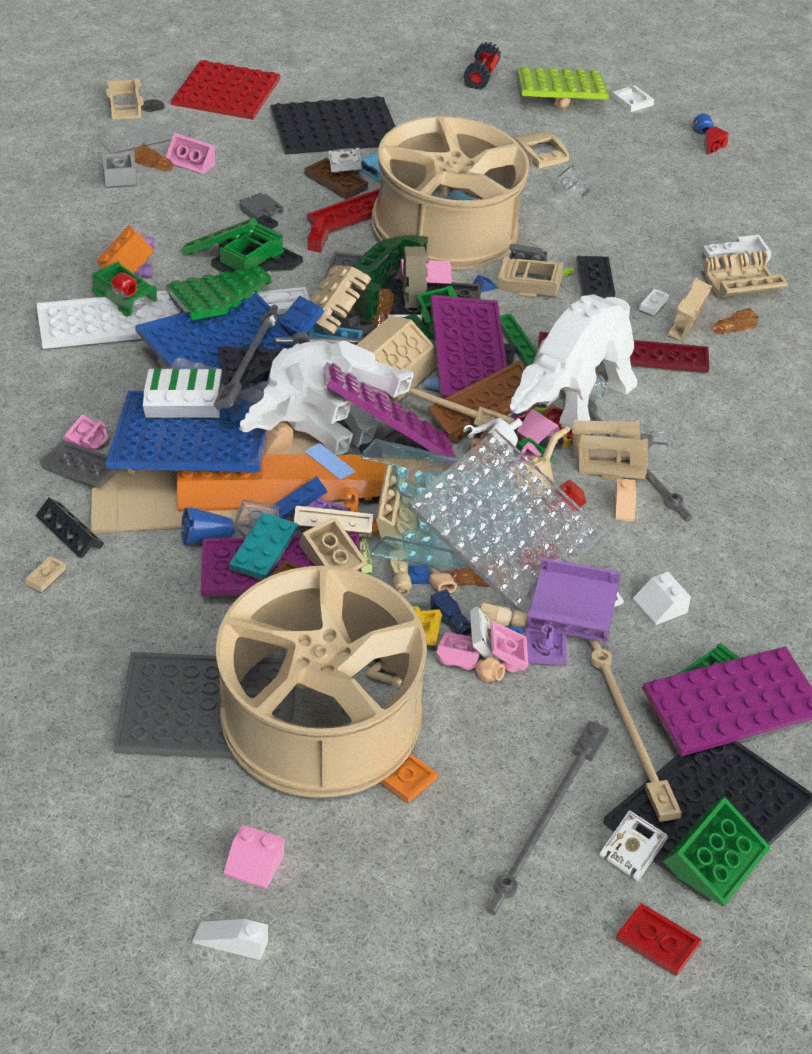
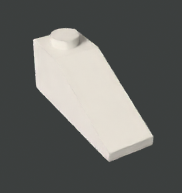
M247 919L200 922L192 942L261 960L268 942V925Z

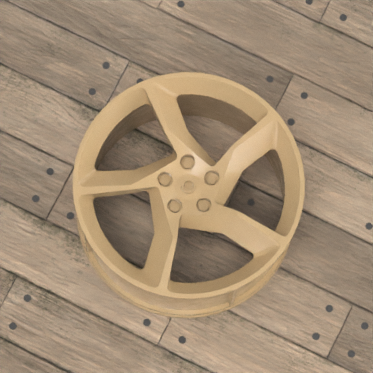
M433 116L410 120L394 127L383 137L378 150V166L382 174L379 195L374 203L371 216L373 230L380 241L397 236L428 237L427 253L429 254V260L450 261L451 270L480 268L500 260L511 251L510 244H516L518 238V210L521 193L529 174V160L519 143L493 126L471 119L449 116ZM437 187H440L439 195L443 197L448 196L449 189L453 188L475 194L483 199L468 201L450 200L430 195Z
M308 566L287 570L272 575L245 591L224 616L216 641V659L221 695V728L226 744L238 763L253 777L272 788L293 795L317 798L338 797L356 793L376 785L395 772L412 752L419 737L422 724L421 697L427 643L422 623L411 604L398 591L385 582L360 571L335 566ZM285 648L287 655L276 678L255 698L248 697L240 685L243 677L263 658ZM377 658L388 664L403 682L397 694L383 708L352 678L353 675ZM295 685L301 689L307 686L321 693L333 696L351 718V722L335 727H307L278 719L272 715V712Z

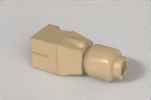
M407 547L389 549L390 573L393 577L394 589L402 596H407L412 588L411 578L408 575Z
M482 601L480 609L491 621L502 626L510 624V626L523 627V630L529 628L527 627L528 613L517 610L512 612L509 607Z

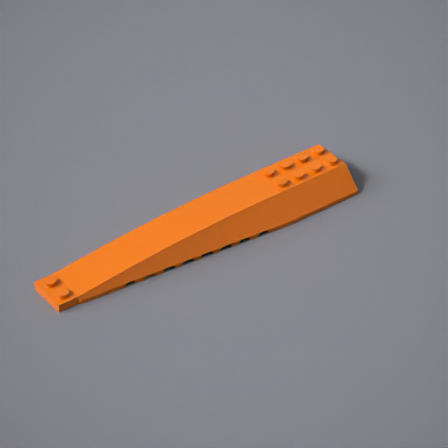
M308 454L263 455L260 472L177 471L178 511H184V508L194 507L204 511L239 510L240 508L248 510V507L269 508L316 476L328 491L319 497L320 499L334 503V500H349L352 498V494L346 495L343 489L354 487L358 493V498L372 500V497L381 496L388 461L405 469L403 476L405 483L427 495L425 475L429 470L424 468L477 467V461H454L451 464L446 460L336 455L356 471L340 480ZM455 489L447 490V494L461 492V490Z

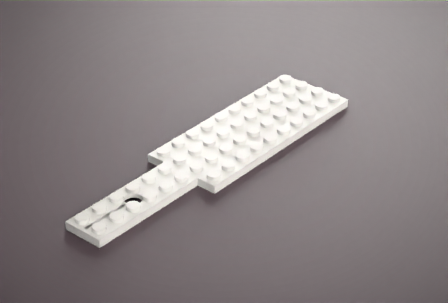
M306 287L252 292V294L257 293L270 307L277 305L278 310L276 313L278 315L285 314L299 296L310 301ZM157 291L156 302H153L146 296L133 301V313L131 316H126L120 312L118 305L106 296L36 303L43 349L142 339L136 333L135 325L184 312L167 291Z

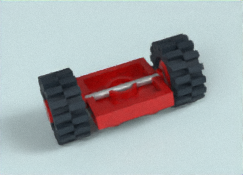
M487 42L481 43L478 46L474 58H476L475 62L470 63L464 72V82H468L467 86L471 85L470 88L472 89L473 87L475 89L479 87V90L487 85L491 76L490 73L494 71V67H496L500 60L501 51H498L499 47L495 48L496 44L491 45L492 42H489V44Z

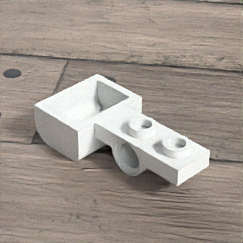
M760 235L737 237L736 242L706 245L703 246L702 250L706 257L717 256L718 259H721L723 255L748 253L749 265H752V252L765 251L768 254L767 262L771 256L770 249Z

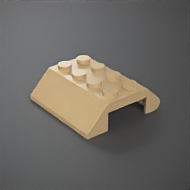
M765 251L751 253L752 265H749L748 253L721 256L722 269H719L720 265L717 256L703 259L705 278L709 285L712 286L718 298L779 290L788 286V283L782 274L772 275L766 267L768 254Z
M333 266L329 270L326 279L320 283L317 292L310 298V301L315 302L316 305L322 307L325 311L314 325L320 326L327 334L334 335L341 323L338 319L332 317L331 313L334 312L338 316L345 318L347 316L346 313H349L356 299L360 297L356 291L349 288L352 284L364 291L365 285H368L371 278L352 266Z
M388 461L376 517L380 536L398 548L407 547L410 555H435L428 494L426 495L403 481L405 469Z

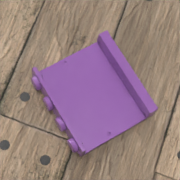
M541 558V568L535 594L527 616V627L541 630L542 626L547 625L546 631H548L549 625L554 627L555 633L607 642L621 572L579 565L573 562Z

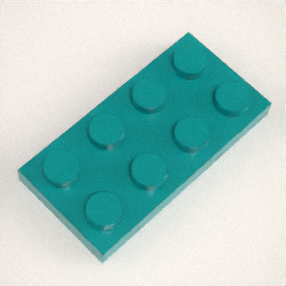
M262 513L229 563V569L261 580L268 578L298 531V523Z

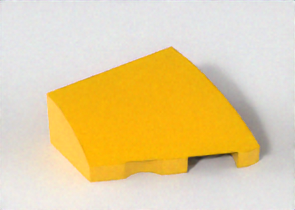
M412 606L423 625L427 645L437 646L442 617L440 609L420 611L418 606Z

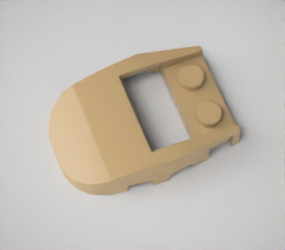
M537 131L514 137V140L519 143L527 154L529 162L536 163L538 169L569 161V153L562 141L550 132ZM550 141L559 150L536 155L530 146Z

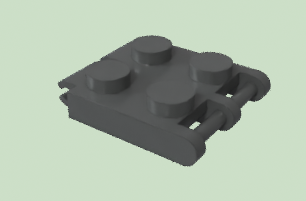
M266 193L252 195V199L247 197L240 200V209L252 218L255 217V219L264 214L270 217L276 212L281 213L284 211L283 206Z
M510 244V259L547 262L548 252L542 251V248Z

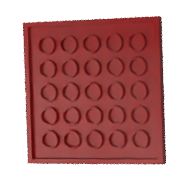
M200 60L171 99V105L254 120L279 82L280 74Z

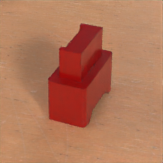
M317 216L314 225L311 226V231L307 237L308 251L322 252V248L328 240V225H324L325 217Z

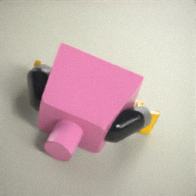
M533 409L526 417L520 418L522 425L517 428L520 441L530 437L544 449L548 445L549 438L559 431L557 424ZM565 434L557 440L556 445L568 448L571 445L572 439H567L568 435Z

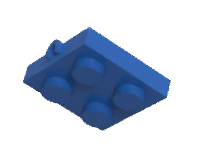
M299 296L278 322L281 326L287 328L291 334L298 332L307 334L325 311L322 307L316 305L315 302L313 303Z

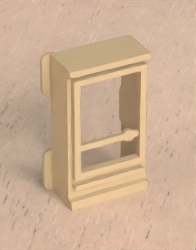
M139 78L108 81L106 94L110 100L112 119L142 118L141 105L144 102L143 97L139 96L138 87L141 86ZM134 95L136 104L114 106L113 96ZM136 107V109L115 110L114 108Z
M505 256L498 276L499 290L519 292V295L526 297H536V294L557 296L563 276V262L558 264L535 260L509 259V257ZM516 273H525L523 278L515 277ZM527 273L546 275L551 277V281L527 278Z
M698 277L695 278L690 287V292L685 299H682L676 310L678 315L673 321V326L668 333L669 336L679 341H684L685 336L688 334L706 302L712 288L711 285L699 280Z
M574 419L572 428L574 458L579 459V443L582 433H585V435L610 434V437H613V434L623 435V438L640 440V420L626 422L577 421V419ZM589 449V459L616 462L617 450ZM620 451L621 460H630V453Z
M582 433L579 443V473L602 475L603 479L613 481L622 479V477L646 478L648 439L604 437ZM589 449L617 450V462L590 460ZM620 451L630 453V463L621 462Z

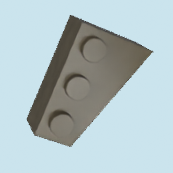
M424 246L404 247L402 290L405 308H418L416 306L417 294L427 291L426 277H428V268L426 263H429V254L425 252Z

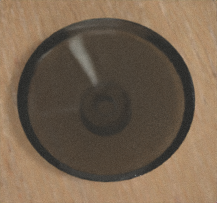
M149 99L144 101L141 109L148 113H157L165 109V104L157 99Z

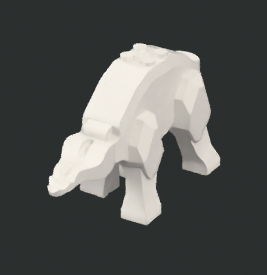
M597 295L582 296L579 301L571 304V307L566 309L554 324L547 338L541 342L534 363L527 366L523 371L521 383L511 400V412L521 413L537 402H542L549 406L559 398L561 389L566 395L564 411L559 421L561 427L568 426L572 429L574 419H577V421H590L587 405L589 395L596 382L595 367L601 361L605 364L608 375L607 387L625 395L636 387L637 379L631 370L630 356L634 350V341L629 319V304L623 299L616 297L604 299Z
M347 341L296 344L290 349L284 348L273 360L262 399L250 407L249 412L245 415V419L240 422L239 430L242 432H249L255 428L271 430L279 422L288 421L294 430L310 434L322 442L333 454L342 455L348 452L351 440L357 447L371 442L378 423L373 420L369 412L326 386L323 372L326 362L337 364L342 368V372L346 374L349 372L357 377L356 380L358 382H365L373 387L384 390L393 397L409 391L414 373L409 369L397 370L379 363L375 360V355L372 352ZM344 420L351 429V432L337 421Z

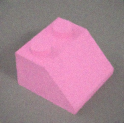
M242 825L232 842L224 875L267 889L284 856V838Z

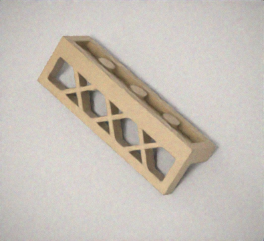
M296 506L294 522L298 523V530L307 531L336 517L347 534L359 533V537L368 538L372 536L373 514Z

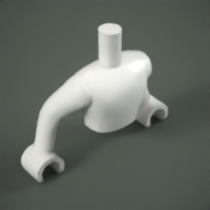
M497 418L477 427L467 425L464 427V432L471 430L472 432L468 434V438H473L477 433L490 430L488 435L498 448L508 444L501 459L492 464V468L500 466V469H503L504 464L513 454L518 442L514 430L521 426L522 422L518 418L511 424H508L502 418Z

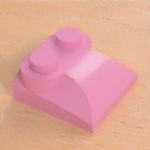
M492 621L490 623L492 655L502 661L505 670L513 673L518 672L520 669L524 671L529 666L526 636Z
M447 631L441 639L437 650V658L443 665H457L465 670L475 668L481 655L476 648H473L472 637Z

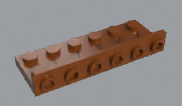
M519 360L445 398V400L476 411L479 410V407H484L507 416L511 413V400L521 383L525 366ZM438 404L428 407L430 414L448 435L447 438L450 439V444L460 441L472 432L471 430L464 432L465 426H479L474 424L476 418Z

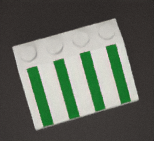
M149 369L143 398L145 417L219 418L220 409L217 410L215 408L214 402L221 391L222 369Z

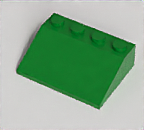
M724 797L707 808L663 862L680 880L719 905L724 906L771 847Z

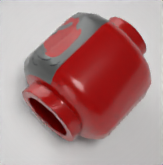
M119 273L112 279L111 288L113 292L121 297L128 298L135 294L137 283L128 274Z

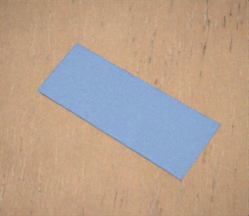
M320 443L305 450L308 455L340 480L356 472Z

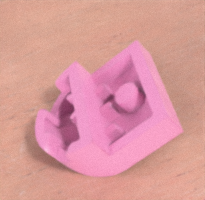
M82 414L62 440L95 451L106 443L109 434H107L106 425L101 420L95 423Z

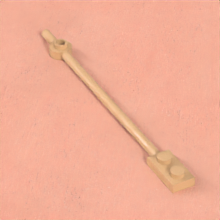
M412 387L406 392L476 418L474 424L479 426L497 418H502L508 424H511L514 418L484 407H479V410L476 411Z
M589 639L593 648L591 663L594 667L602 669L650 780V783H646L645 790L659 822L680 819L681 810L667 780L659 781L610 669L612 654L608 650L601 649L597 640Z

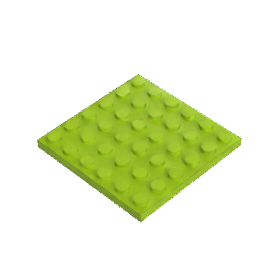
M527 66L517 68L522 96L604 100L609 98L602 74L596 69H591L590 71L576 69L574 71L569 68L557 70V68L553 67L549 69H543L542 67L529 69Z

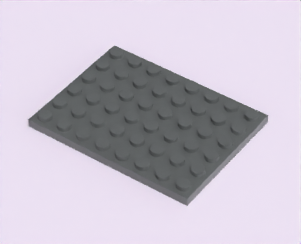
M131 652L115 737L114 752L234 758L226 744L221 728L220 680L216 656ZM263 658L248 671L240 682L242 689L248 697L255 698L276 678L284 659ZM295 686L272 712L274 717L292 723Z

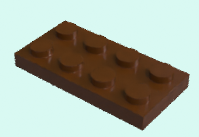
M328 158L304 168V174L344 198H348L368 188L367 181L350 171L331 172L330 159Z

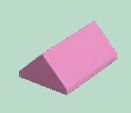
M174 133L164 162L204 174L215 165V146Z
M401 259L398 277L402 281L404 259ZM429 260V263H426L428 268L426 281L428 283L451 284L450 261Z

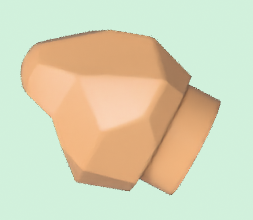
M554 97V105L558 108H565L571 102L570 98Z
M488 657L485 660L478 661L475 671L482 681H500L504 676L505 667L493 657Z

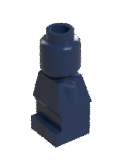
M445 589L431 595V610L440 609L442 614L441 622L449 625L456 634L468 636L471 633V624L461 614L458 603L450 596V592Z

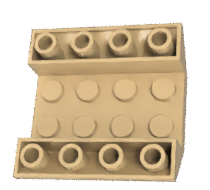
M391 315L356 345L372 352L375 355V360L379 363L397 370H411L414 373L410 386L412 388L416 387L437 366L435 346L410 319ZM408 393L399 394L396 397H391L396 402H399Z

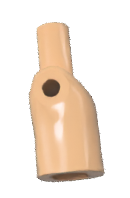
M431 567L429 570L431 573L429 576L430 584L438 592L445 589L450 594L455 592L457 584L452 579L451 574L440 573L436 567Z

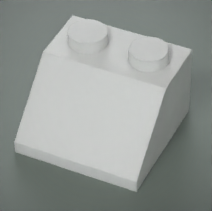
M669 572L652 577L633 597V601L651 622L657 625L688 613L691 596Z

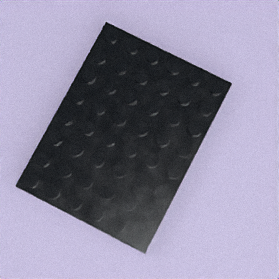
M380 96L357 99L347 98L343 100L333 99L330 101L319 100L316 102L304 101L302 103L290 102L288 104L276 103L270 105L271 114L285 155L327 152L350 148H379L383 137L396 127L384 97Z
M738 741L681 757L677 754L656 772L659 781H668L681 810L680 819L659 822L645 790L646 783H650L648 779L604 817L603 823L616 831L630 810L667 834L668 839L653 860L678 878L663 860L713 803L725 797L770 846L812 806V792ZM640 824L635 829L649 840L654 834ZM686 884L688 887H690L692 890H694L696 893H698L700 896H702V897H703L704 899H706L708 902L711 901L710 898H708L707 896H705V895L702 894L701 892L697 891L696 889H694V888L691 887L690 885Z

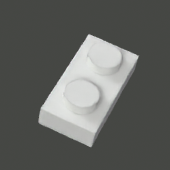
M654 289L640 304L639 310L655 315L667 302L669 294Z

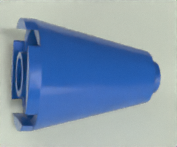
M194 507L184 508L181 525H184V531H181L184 545L203 543V539L230 538L236 532V523L233 522L232 518Z

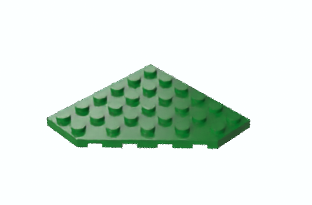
M254 266L249 270L237 269L232 273L220 272L219 275H204L203 278L198 279L191 277L181 282L174 280L166 284V291L191 320L228 313L230 307H237L241 304L242 299H249L252 296V292H259L264 288V284L269 285L272 281L271 276L262 267Z

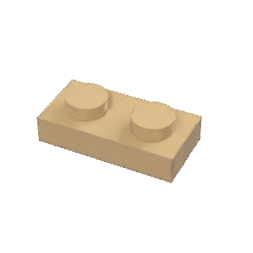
M49 556L25 578V584L37 591H44L66 570V563Z

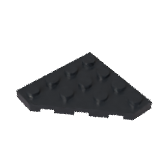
M261 238L257 240L262 244H265L267 242ZM252 243L241 254L246 256L260 246ZM283 247L284 252L276 258L270 257L258 266L264 270L293 269L303 262V257ZM220 254L211 260V266L223 272L236 270L220 262Z
M218 347L220 368L222 369L224 386L230 384L249 347ZM257 348L239 381L242 385L241 389L247 388L249 383H256L262 380L264 375L270 374L272 362L283 348Z

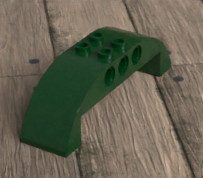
M407 235L388 238L376 243L357 260L354 268L371 278L368 285H365L364 291L352 285V289L360 295L353 305V309L358 315L370 322L378 315L380 288L399 270L401 259H404V247L424 246L427 253L428 237Z

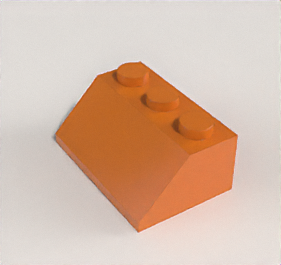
M128 225L96 261L101 268L119 261L121 265L135 273L151 256L154 249L142 233Z

